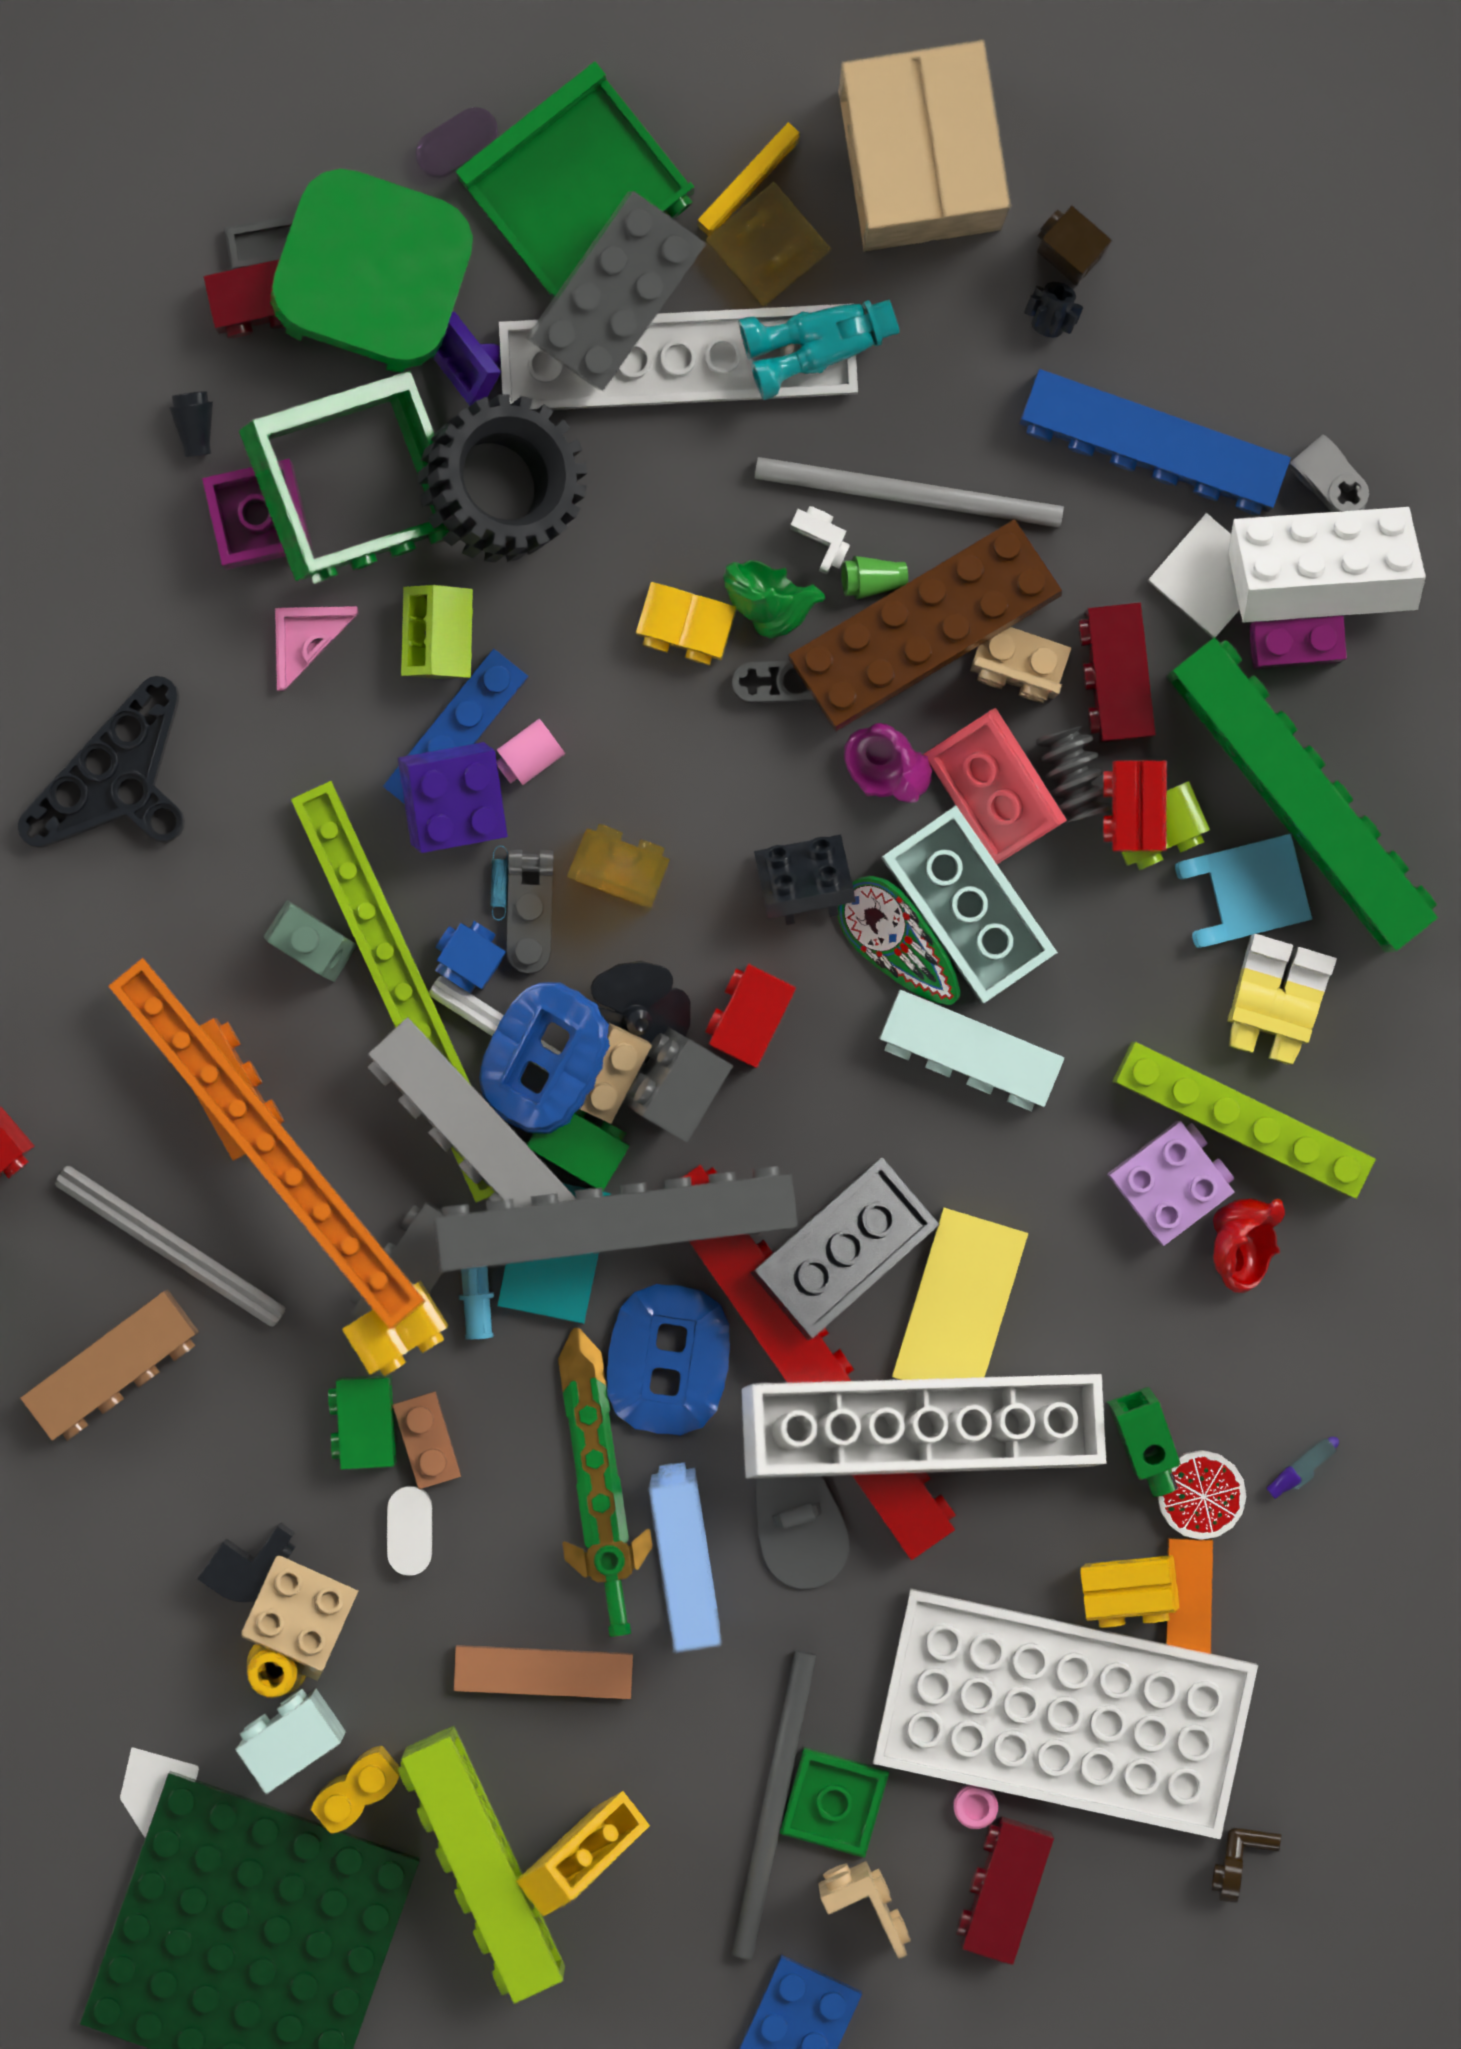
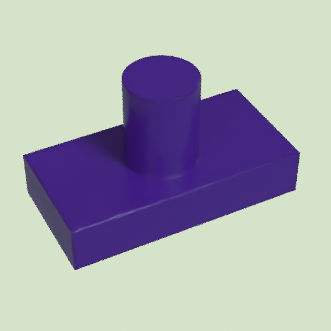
M452 312L442 344L433 359L469 406H471L474 402L488 397L501 374L499 370L501 366L500 346L496 343L480 344L456 312Z

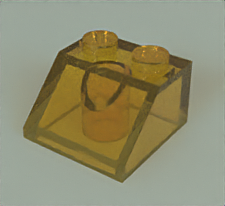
M598 824L596 831L586 828L568 872V879L652 910L670 863L669 858L662 856L665 848L640 839L638 846L621 841L623 832L602 824Z

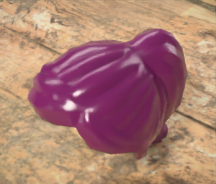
M876 723L868 728L858 729L849 736L844 746V761L847 769L866 797L895 796L897 800L902 802L914 803L919 800L922 794L926 793L931 783L932 769L928 756L923 755L921 752H916L907 738L888 724Z

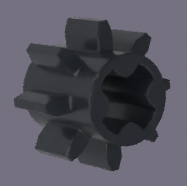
M1050 282L1044 288L1036 286L1033 295L1029 297L1024 314L1033 316L1031 325L1037 333L1055 338L1062 335L1063 331L1068 334L1072 333L1074 325L1078 323L1083 306L1074 303L1076 293L1071 287L1060 282Z

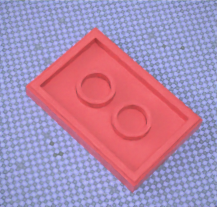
M996 708L924 753L925 756H928L929 764L953 802L996 864L1004 861L1067 821Z

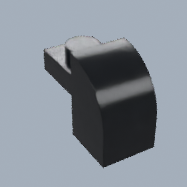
M280 1523L256 1558L226 1538L202 1571L198 1580L229 1600L236 1602L256 1601L275 1558L282 1556L288 1559L296 1546L289 1542L295 1532L283 1523Z

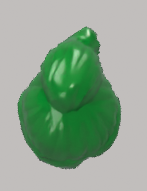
M749 560L742 564L732 562L726 565L723 579L732 605L736 607V610L752 621L754 629L761 636L771 639L790 634L803 623L814 604L825 600L824 593L815 585L797 587L786 578V568L774 569L763 562Z

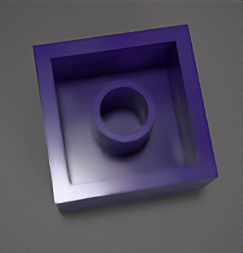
M485 742L398 757L410 842L420 853L508 837L495 750Z

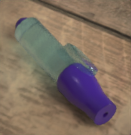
M1325 1437L1295 1463L1285 1468L1275 1481L1266 1488L1272 1497L1276 1499L1284 1492L1292 1488L1297 1490L1310 1481L1315 1475L1313 1470L1337 1451L1339 1439L1337 1437H1330L1328 1439Z

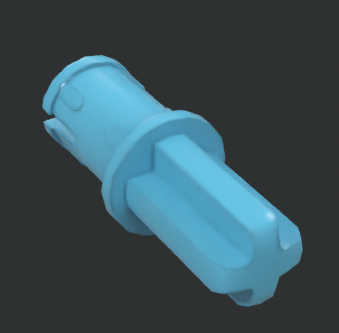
M487 1266L461 1269L463 1294L459 1295V1300H464L465 1339L493 1338L490 1298L494 1297V1292H489Z

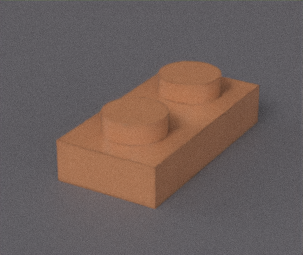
M436 1391L394 1403V1412L418 1489L461 1477L462 1474Z

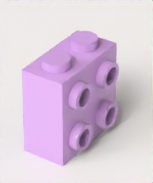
M1176 1121L1107 1174L1159 1244L1163 1246L1234 1193V1190L1229 1185L1234 1180V1177L1219 1158L1212 1162L1202 1148L1208 1143L1193 1123L1185 1127L1181 1121Z

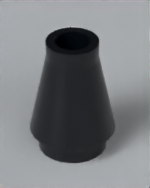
M207 391L172 395L173 406L169 407L181 439L185 457L211 454L210 438L213 401H208Z

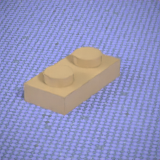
M610 1023L607 1036L610 1048L603 1058V1069L596 1077L594 1089L586 1096L585 1102L580 1109L611 1124L652 1045L647 1040Z

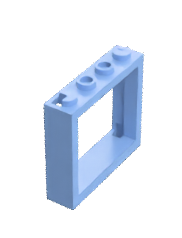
M685 1462L660 1465L659 1473L651 1475L650 1493L675 1652L720 1645V1623L695 1468L686 1469Z

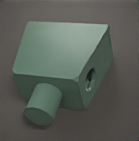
M286 900L263 936L273 946L333 982L336 981L358 946L355 942L289 900Z

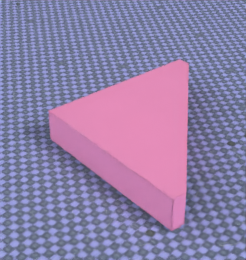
M357 606L275 608L278 691H285L358 615Z

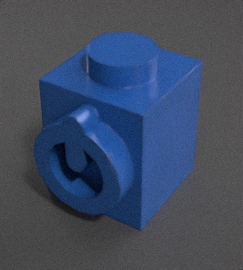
M473 921L470 928L460 923L456 930L449 926L435 948L442 953L437 959L440 963L435 971L467 992L472 993L476 986L481 989L485 988L507 952L492 943L496 934L476 921Z

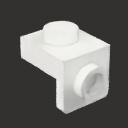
M809 506L807 512L798 509L790 529L829 547L820 566V572L827 575L831 565L839 569L850 547V544L843 542L846 530L831 524L834 517L824 511Z

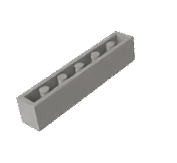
M406 1018L367 1054L373 1061L367 1067L370 1072L385 1087L392 1082L403 1095L398 1099L399 1103L413 1118L417 1119L422 1114L433 1126L428 1134L445 1152L451 1147L455 1149L464 1159L458 1165L476 1185L483 1180L494 1191L489 1197L491 1201L513 1199L514 1207L532 1205L531 1196L558 1193L559 1202L576 1200L572 1193L409 1018Z

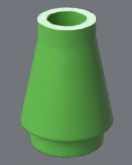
M853 556L852 560L842 562L841 582L843 593L845 596H854L858 600L899 589L908 583L906 562H892Z

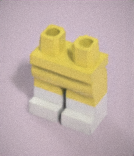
M1258 934L1251 935L1232 1008L1227 1020L1233 1023L1230 1030L1229 1047L1253 1053L1259 1031L1275 1036L1269 1059L1292 1065L1300 1052L1302 1044L1309 1043L1312 1028L1337 958L1301 947L1293 949L1291 955L1293 945ZM1287 962H1289L1282 988H1279Z

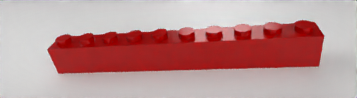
M699 1164L681 1178L691 1177L692 1185L709 1183L708 1174H715L717 1172L714 1167L705 1171L702 1165ZM748 1233L689 1241L787 1383L852 1382L848 1375L855 1370L840 1348L832 1353L823 1340L824 1337L829 1335L827 1329L824 1328L813 1339L807 1340L750 1273L773 1253L764 1239L756 1244ZM927 1473L852 1475L911 1561L955 1531L950 1520L956 1514L942 1494L934 1499L924 1484L931 1480Z

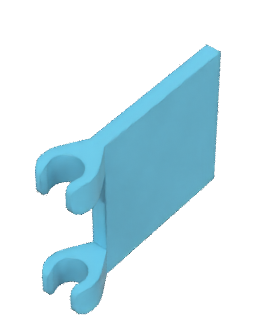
M1291 834L1184 860L1175 864L1176 874L1179 879H1186L1206 873L1210 875L1222 924L1194 931L1192 938L1196 948L1312 920Z

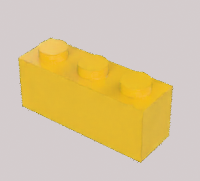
M621 1791L588 1812L516 1882L544 1917L577 1897L650 1825L625 1792Z

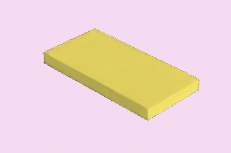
M943 1207L938 1222L940 1225L937 1226L892 1373L893 1378L900 1380L985 1378L1029 1234Z

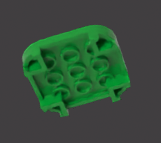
M340 168L323 172L309 182L301 196L274 275L270 304L273 306L276 317L286 328V334L301 341L302 337L306 336L388 364L386 368L388 371L403 373L406 368L418 366L430 358L433 359L442 344L472 252L473 235L469 223L456 207L421 192L359 171Z

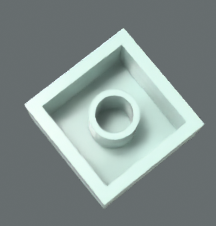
M302 1688L280 1703L281 1706L277 1708L278 1715L269 1719L265 1713L247 1725L240 1734L243 1739L236 1748V1751L266 1794L340 1744L346 1733L316 1688L307 1695Z

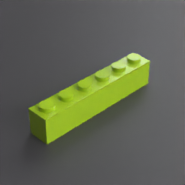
M1131 1042L1112 1081L1350 1198L1357 1199L1376 1160L1343 1142L1137 1042Z

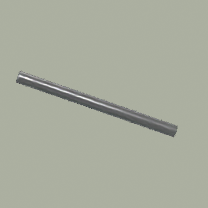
M795 1650L731 1953V1955L743 1959H753L817 1657L816 1654Z

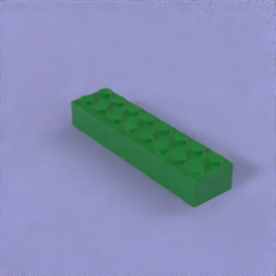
M1214 637L1165 677L1385 953L1398 951L1438 919V916L1432 910L1437 906L1435 900L1422 885L1418 887L1413 886L1404 874L1409 871V868L1394 850L1386 852L1379 844L1377 839L1381 836V833L1366 815L1358 817L1349 804L1354 800L1346 788L1338 780L1330 782L1321 771L1326 766L1324 761L1310 745L1303 748L1293 736L1298 730L1291 719L1282 710L1275 713L1265 701L1270 696L1269 692L1256 676L1253 675L1247 678L1238 667L1242 659L1232 645L1226 640L1220 644Z

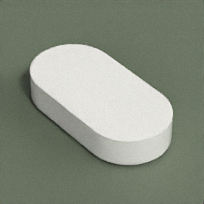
M404 1486L395 1491L387 1507L388 1561L395 1571L407 1576L416 1575L424 1571L432 1558V1501L423 1489H418L416 1486Z

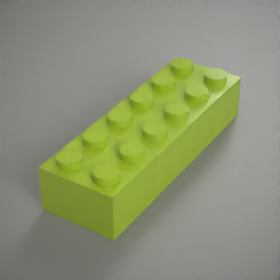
M453 1725L406 1747L401 1758V1767L398 1768L400 1777L408 1792L413 1790L417 1792L420 1799V1807L417 1808L419 1818L427 1833L435 1831L439 1840V1848L435 1849L437 1857L445 1873L453 1871L458 1881L456 1883L457 1889L454 1890L456 1898L464 1914L472 1912L476 1920V1929L473 1930L481 1952L483 1955L490 1952L495 1961L493 1963L495 1970L492 1971V1975L502 1996L509 1993L515 2004L562 1982L565 1964L541 1913L516 1882L523 1873L455 1726Z

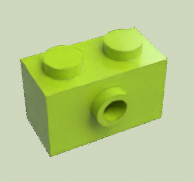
M439 585L403 587L401 676L433 679L471 678L473 589Z

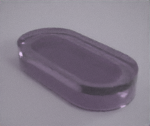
M472 107L430 131L420 139L416 148V158L420 168L429 176L437 178L452 174L497 139L498 127L495 118L489 111L483 108Z

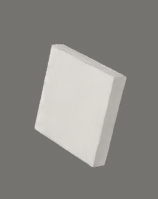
M1206 513L1147 581L1214 638L1240 610L1228 555L1231 534Z

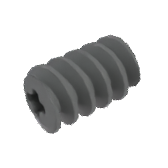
M1083 726L1053 733L1036 740L1037 746L1051 747V750L1041 757V762L1056 765L1045 777L1046 780L1060 782V785L1050 791V794L1053 798L1065 799V802L1058 807L1063 815L1069 816L1070 819L1063 824L1102 814L1112 809L1110 803L1097 802V798L1103 795V786L1093 785L1092 781L1101 776L1103 772L1102 769L1088 768L1087 764L1096 759L1098 754L1097 752L1083 750L1085 745L1094 740L1093 735L1079 734L1078 730Z

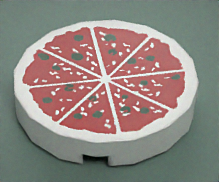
M1199 1450L1179 1456L1181 1465L1172 1468L1178 1489L1157 1497L1160 1512L1172 1528L1186 1537L1200 1540L1219 1537L1233 1528L1243 1514L1247 1497L1244 1479L1235 1465L1220 1454Z

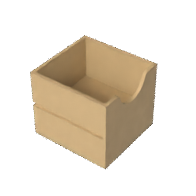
M984 41L842 63L838 91L864 252L1001 230L1009 211L1010 203Z

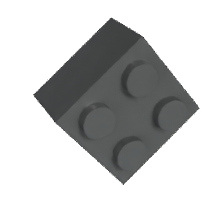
M668 1027L664 1034L659 1033L652 1041V1047L647 1054L650 1058L642 1072L638 1071L630 1089L626 1093L627 1097L623 1103L641 1116L683 1141L688 1142L733 1065Z

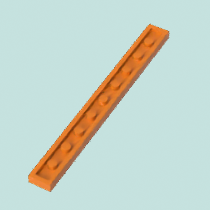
M144 958L140 959L108 987L387 1327L393 1330L423 1305L426 1300L149 963Z

